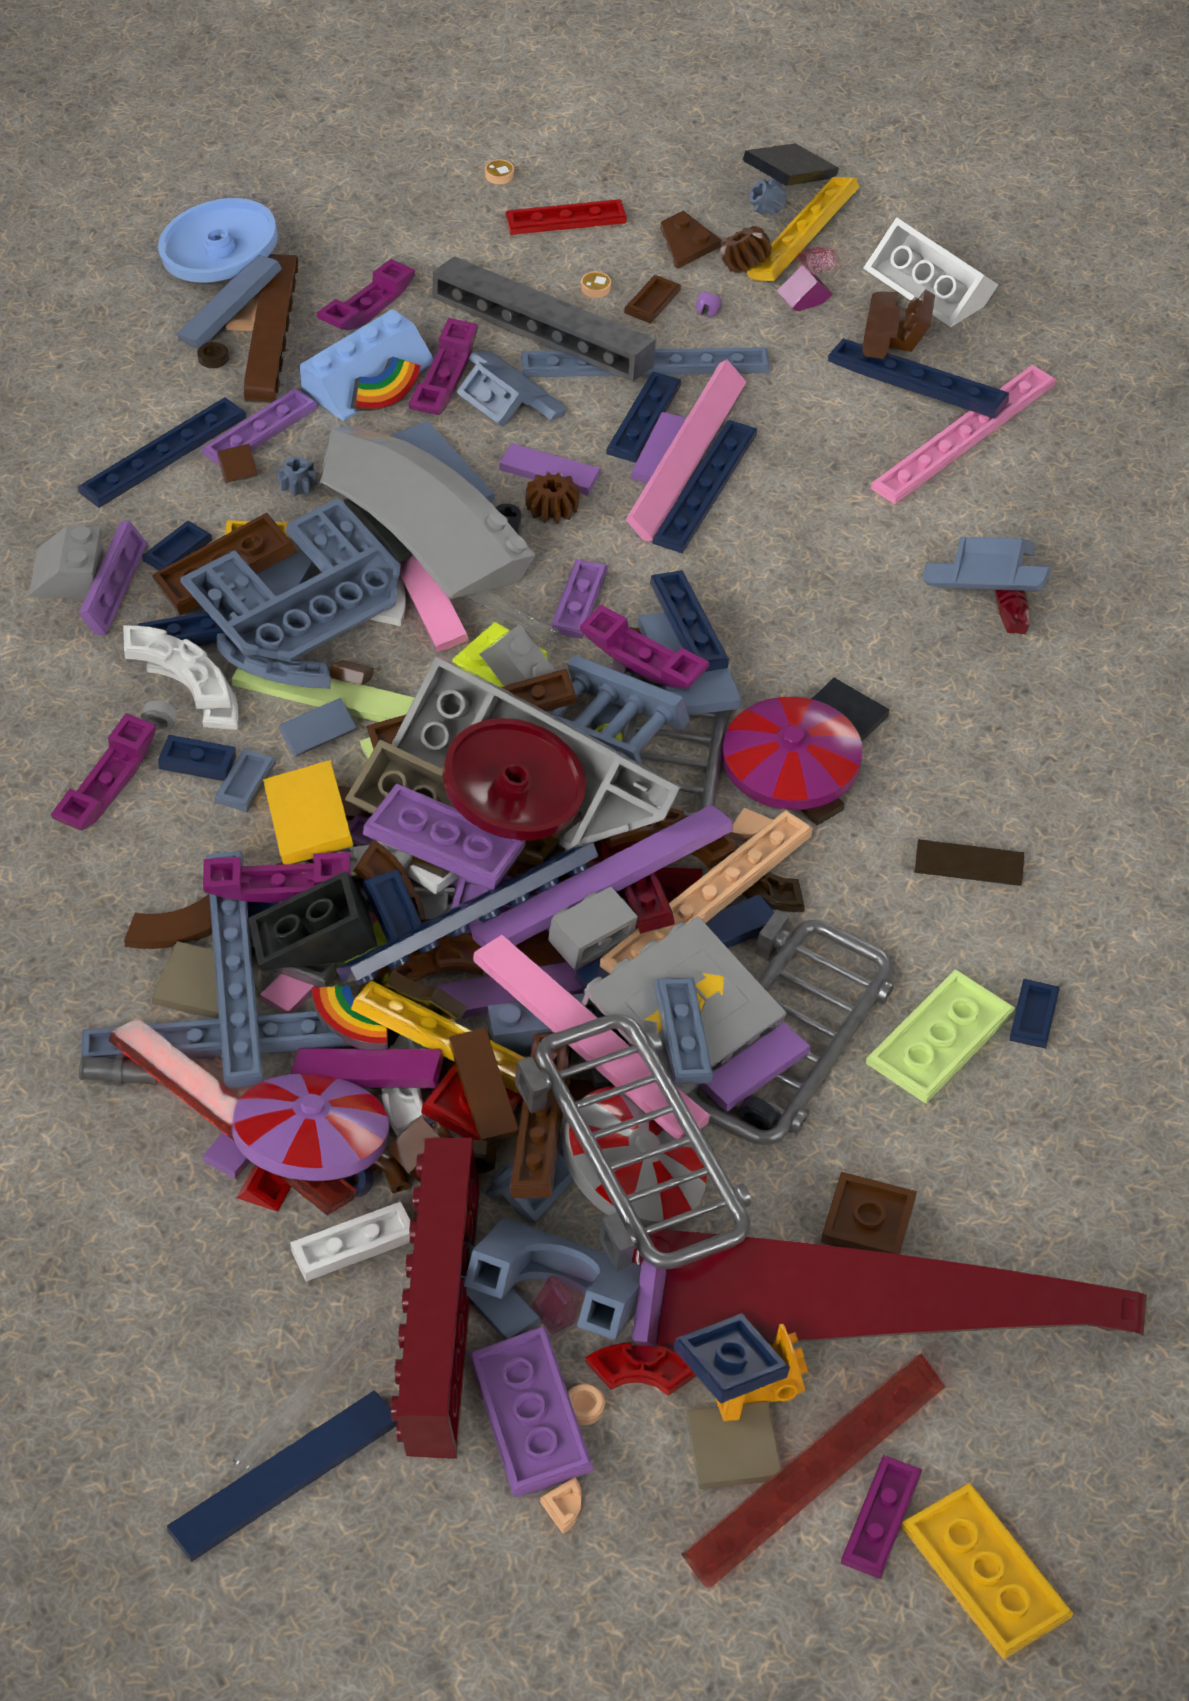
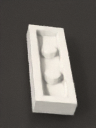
M400 1201L290 1242L291 1252L307 1282L410 1243V1219Z

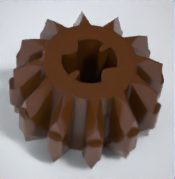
M757 226L744 228L742 231L728 237L727 241L721 244L720 253L722 260L730 272H747L749 269L756 268L757 265L765 262L766 258L771 255V241L762 228Z
M548 471L545 476L535 475L534 480L528 482L526 488L525 505L527 510L531 511L533 518L542 515L544 523L549 518H554V521L558 524L560 516L570 520L572 513H577L579 507L580 491L578 484L573 482L572 476L563 477L561 471L556 475H551Z

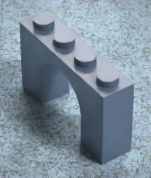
M503 1218L473 1249L464 1286L502 1299L517 1282L522 1280L544 1279L567 1285L585 1296L577 1327L616 1340L635 1315L641 1265L631 1262L630 1267L616 1272L608 1255L604 1252Z

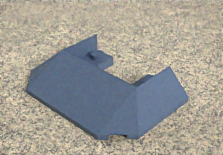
M338 497L287 523L285 532L322 572L294 588L275 596L235 550L180 579L183 586L242 653L291 662L395 606L401 565Z

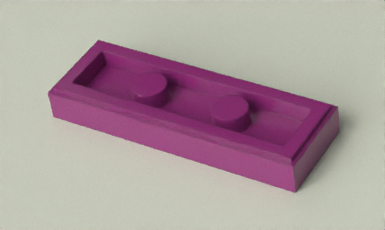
M886 1455L882 1456L840 1564L881 1579L922 1474L921 1468Z

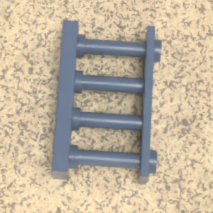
M574 655L567 663L576 697L578 698L581 693H589L596 696L595 699L574 722L560 717L570 705L546 711L641 765L643 764L639 754L640 750L663 725H670L683 730L690 722L682 696L577 655ZM609 703L623 707L601 732L588 728L591 722ZM636 714L650 717L648 722L628 744L615 739L618 733Z

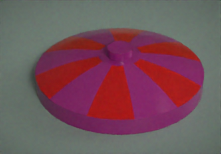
M777 697L760 701L739 713L730 723L724 736L723 763L730 780L746 796L770 807L803 810L828 804L840 798L853 786L861 769L862 742L855 726L835 708L813 699Z

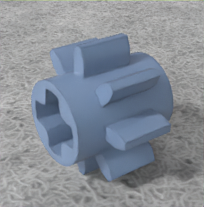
M771 178L769 182L762 179V181L757 182L750 192V203L755 206V212L761 215L769 213L773 216L783 209L786 203V191L781 189L782 183Z
M291 457L285 460L284 468L277 469V482H280V490H287L293 496L303 493L309 494L310 485H317V472L314 471V463H308L302 457Z

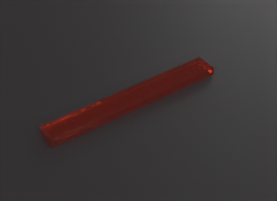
M139 1018L111 1031L110 1043L234 1141L232 1136V1120L235 1105L239 1100L237 1095ZM277 1175L327 1216L353 1201L356 1194V1189L342 1178L307 1181Z
M922 1353L910 1359L681 1553L706 1588H711L946 1387Z

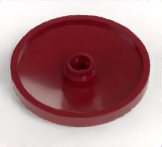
M488 719L465 728L450 744L442 768L445 791L457 811L478 828L506 839L536 840L560 832L574 820L585 796V774L573 750L561 738L549 730L531 722L518 719Z

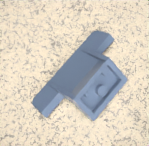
M473 351L468 358L476 365L456 393L503 427L507 424L522 402L525 405H531L550 420L564 416L566 412L565 405L494 353L489 351Z
M960 537L955 563H926L923 577L928 585L938 588L1038 591L1046 586L1052 567L1022 566L1023 556H1035V543L1023 538Z

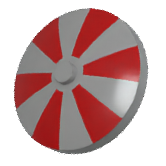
M605 1087L597 1089L589 1093L582 1099L611 1090L616 1087ZM624 1093L579 1109L592 1133L646 1114ZM566 1119L562 1130V1150L567 1168L574 1182L582 1193L601 1211L609 1216L617 1213ZM650 1120L599 1138L596 1141L610 1164L676 1139L657 1122ZM687 1144L613 1172L627 1196L704 1167L691 1144ZM707 1175L631 1202L643 1227H648L693 1210L702 1199Z

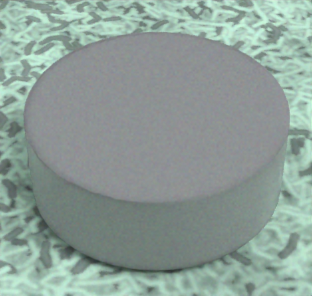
M161 701L147 702L141 714V719L155 724L157 729L163 730L173 729L177 718L175 708Z

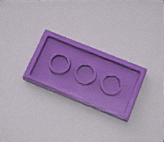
M399 784L392 788L366 822L363 830V835L492 890H495L521 853L526 841L506 839L490 834L465 819L456 808Z
M545 1326L468 1353L514 1497L537 1492L594 1471Z

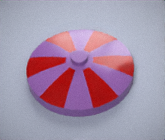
M289 1074L265 1080L247 1090L239 1098L233 1111L232 1136L240 1152L258 1167L291 1179L324 1181L354 1175L374 1164L383 1154L388 1141V1115L379 1100L370 1092L354 1083L327 1075Z

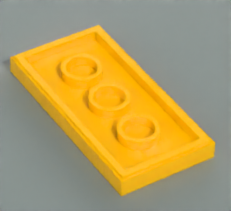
M331 760L263 779L283 864L298 863L314 858V854L332 853L354 846Z
M970 1482L902 1522L901 1527L1003 1660L1072 1618L1073 1612Z

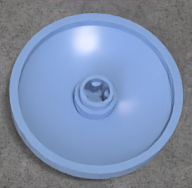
M243 198L217 199L194 206L174 218L163 230L159 238L158 250L163 266L173 276L190 282H217L237 276L258 255L268 257L276 246L278 229L273 214L261 203Z

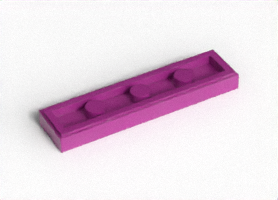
M298 1048L290 1074L327 1075L349 1081L360 1087L436 1088L444 1056L441 1049L365 1050Z

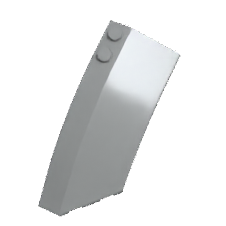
M355 425L331 429L328 435L329 444L325 452L322 467L324 471L319 487L328 486L369 512L389 529L415 556L449 599L512 585L521 580L536 555L527 546L525 540L507 522L505 516L456 471L431 454L406 441Z
M437 656L391 744L435 766L443 768L448 748L453 739L465 728L480 721L494 718L518 719L539 725L554 733L576 754L583 767L586 780L585 796L579 809L582 813V820L558 838L560 839L559 845L567 850L576 845L592 843L665 820L681 787L552 714L452 661Z

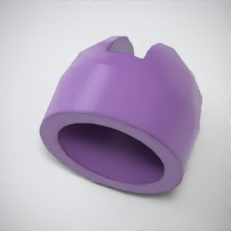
M700 292L696 302L697 312L702 315L704 309H708L705 307H709L707 317H713L718 313L722 300L714 294Z

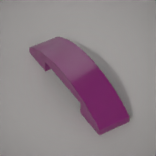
M390 259L373 271L372 283L344 303L337 299L333 300L317 312V318L341 330H352L364 326L404 292L415 276V270Z
M448 318L439 337L437 354L424 382L418 383L408 404L409 409L440 415L446 409L468 364L478 324Z
M600 605L580 625V631L613 659L632 671L667 686L689 689L709 667L708 661L682 647L676 653L632 630L628 626L627 618L603 605Z
M125 713L108 736L109 748L77 791L73 789L67 791L51 813V817L81 831L95 823L136 773L157 730L156 725Z
M350 852L314 854V863L241 866L240 857L204 859L203 891L215 896L240 901L283 902L344 871H347L351 877Z

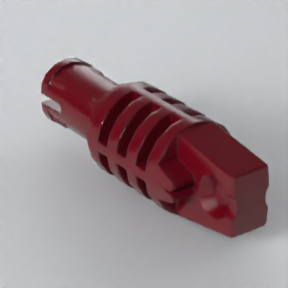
M995 589L999 615L1007 633L1026 634L1029 627V606L1025 590Z

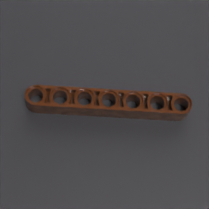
M270 254L268 258L277 260L282 270L259 292L244 379V400L246 402L272 403L276 400L275 393H278L280 385L279 372H282L283 366L282 352H285L286 332H288L290 324L289 312L292 311L293 305L292 292L295 293L296 287L295 273H298L297 255Z

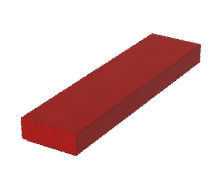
M621 199L505 211L510 235L625 224L627 221Z

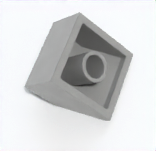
M67 525L37 549L29 597L85 599L103 559L104 552L100 526Z

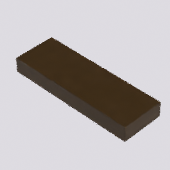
M918 839L914 873L1021 886L1025 852Z

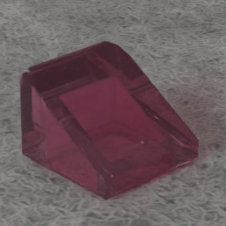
M818 246L805 249L797 256L801 264L813 273L836 268L834 250L828 247Z
M555 1275L550 1276L531 1307L540 1317V1320L550 1334L554 1335L575 1323L576 1302L559 1278Z

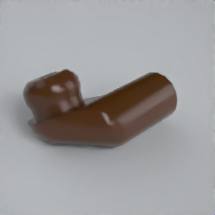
M384 1150L380 1158L370 1166L372 1171L375 1172L378 1168L385 1173L392 1193L408 1190L410 1184L403 1166L392 1154Z

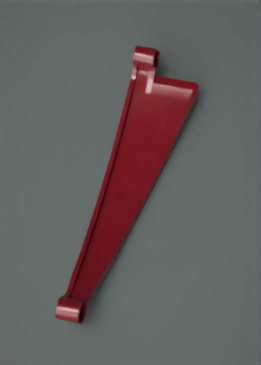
M663 1229L648 1236L658 1251L671 1253L719 1234ZM746 1237L744 1241L734 1247L678 1268L666 1269L667 1274L657 1345L674 1350L676 1338L739 1314H743L768 1343L775 1342L780 1324H784L787 1334L795 1332L798 1342L1086 1325L1106 1331L1135 1332L1144 1336L1147 1295L1136 1291L986 1266L853 1248ZM635 1248L632 1263L641 1265L644 1258L640 1255L638 1249Z

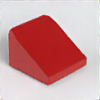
M255 1165L236 1198L278 1212L294 1181L290 1178L268 1172Z

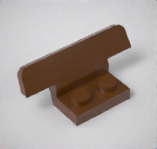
M925 289L919 298L914 297L907 309L896 307L899 292L873 293L862 345V354L866 357L884 359L889 347L912 352L931 326L935 294Z

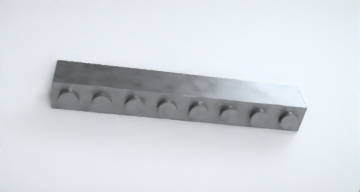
M455 256L433 271L432 298L632 382L654 366L656 339Z

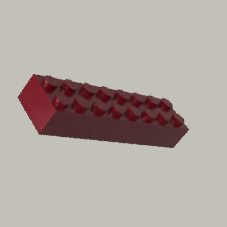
M472 1137L425 1138L424 1153L417 1154L416 1159L417 1177H421L420 1186H415L413 1189L414 1211H417V1220H411L409 1226L410 1244H414L413 1254H407L406 1277L411 1279L410 1288H404L402 1293L403 1313H407L406 1323L399 1325L398 1331L399 1348L403 1349V1357L395 1361V1383L400 1386L399 1396H392L391 1419L392 1421H397V1442H403L406 1456L457 1459L470 1312V1298L467 1296V1287L464 1286L465 1278H461V1276L467 1275L470 1263L469 1245L464 1244V1242H470L474 1247L476 1244L481 1181Z

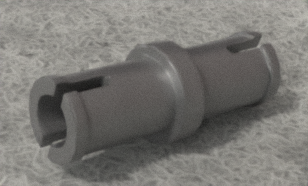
M116 1055L115 1059L81 1056L79 1066L80 1080L112 1081L115 1086H122V1082L152 1084L156 1086L158 1061L125 1060V1057Z

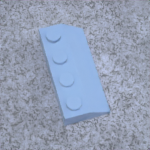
M391 309L300 364L301 390L344 421L359 412L358 410L350 409L356 378L360 376L369 378L378 376L385 369L388 359L393 356L421 365L419 374L430 368L434 359L414 323L394 309Z

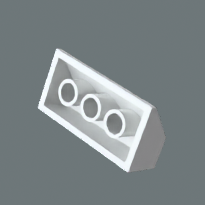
M897 217L863 268L909 300H912L914 297L919 298L925 289L935 294L932 315L949 327L954 326L983 308L998 286L997 283Z

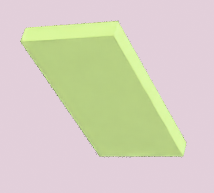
M955 969L866 1058V1064L927 1104L1014 1014L1015 1007Z

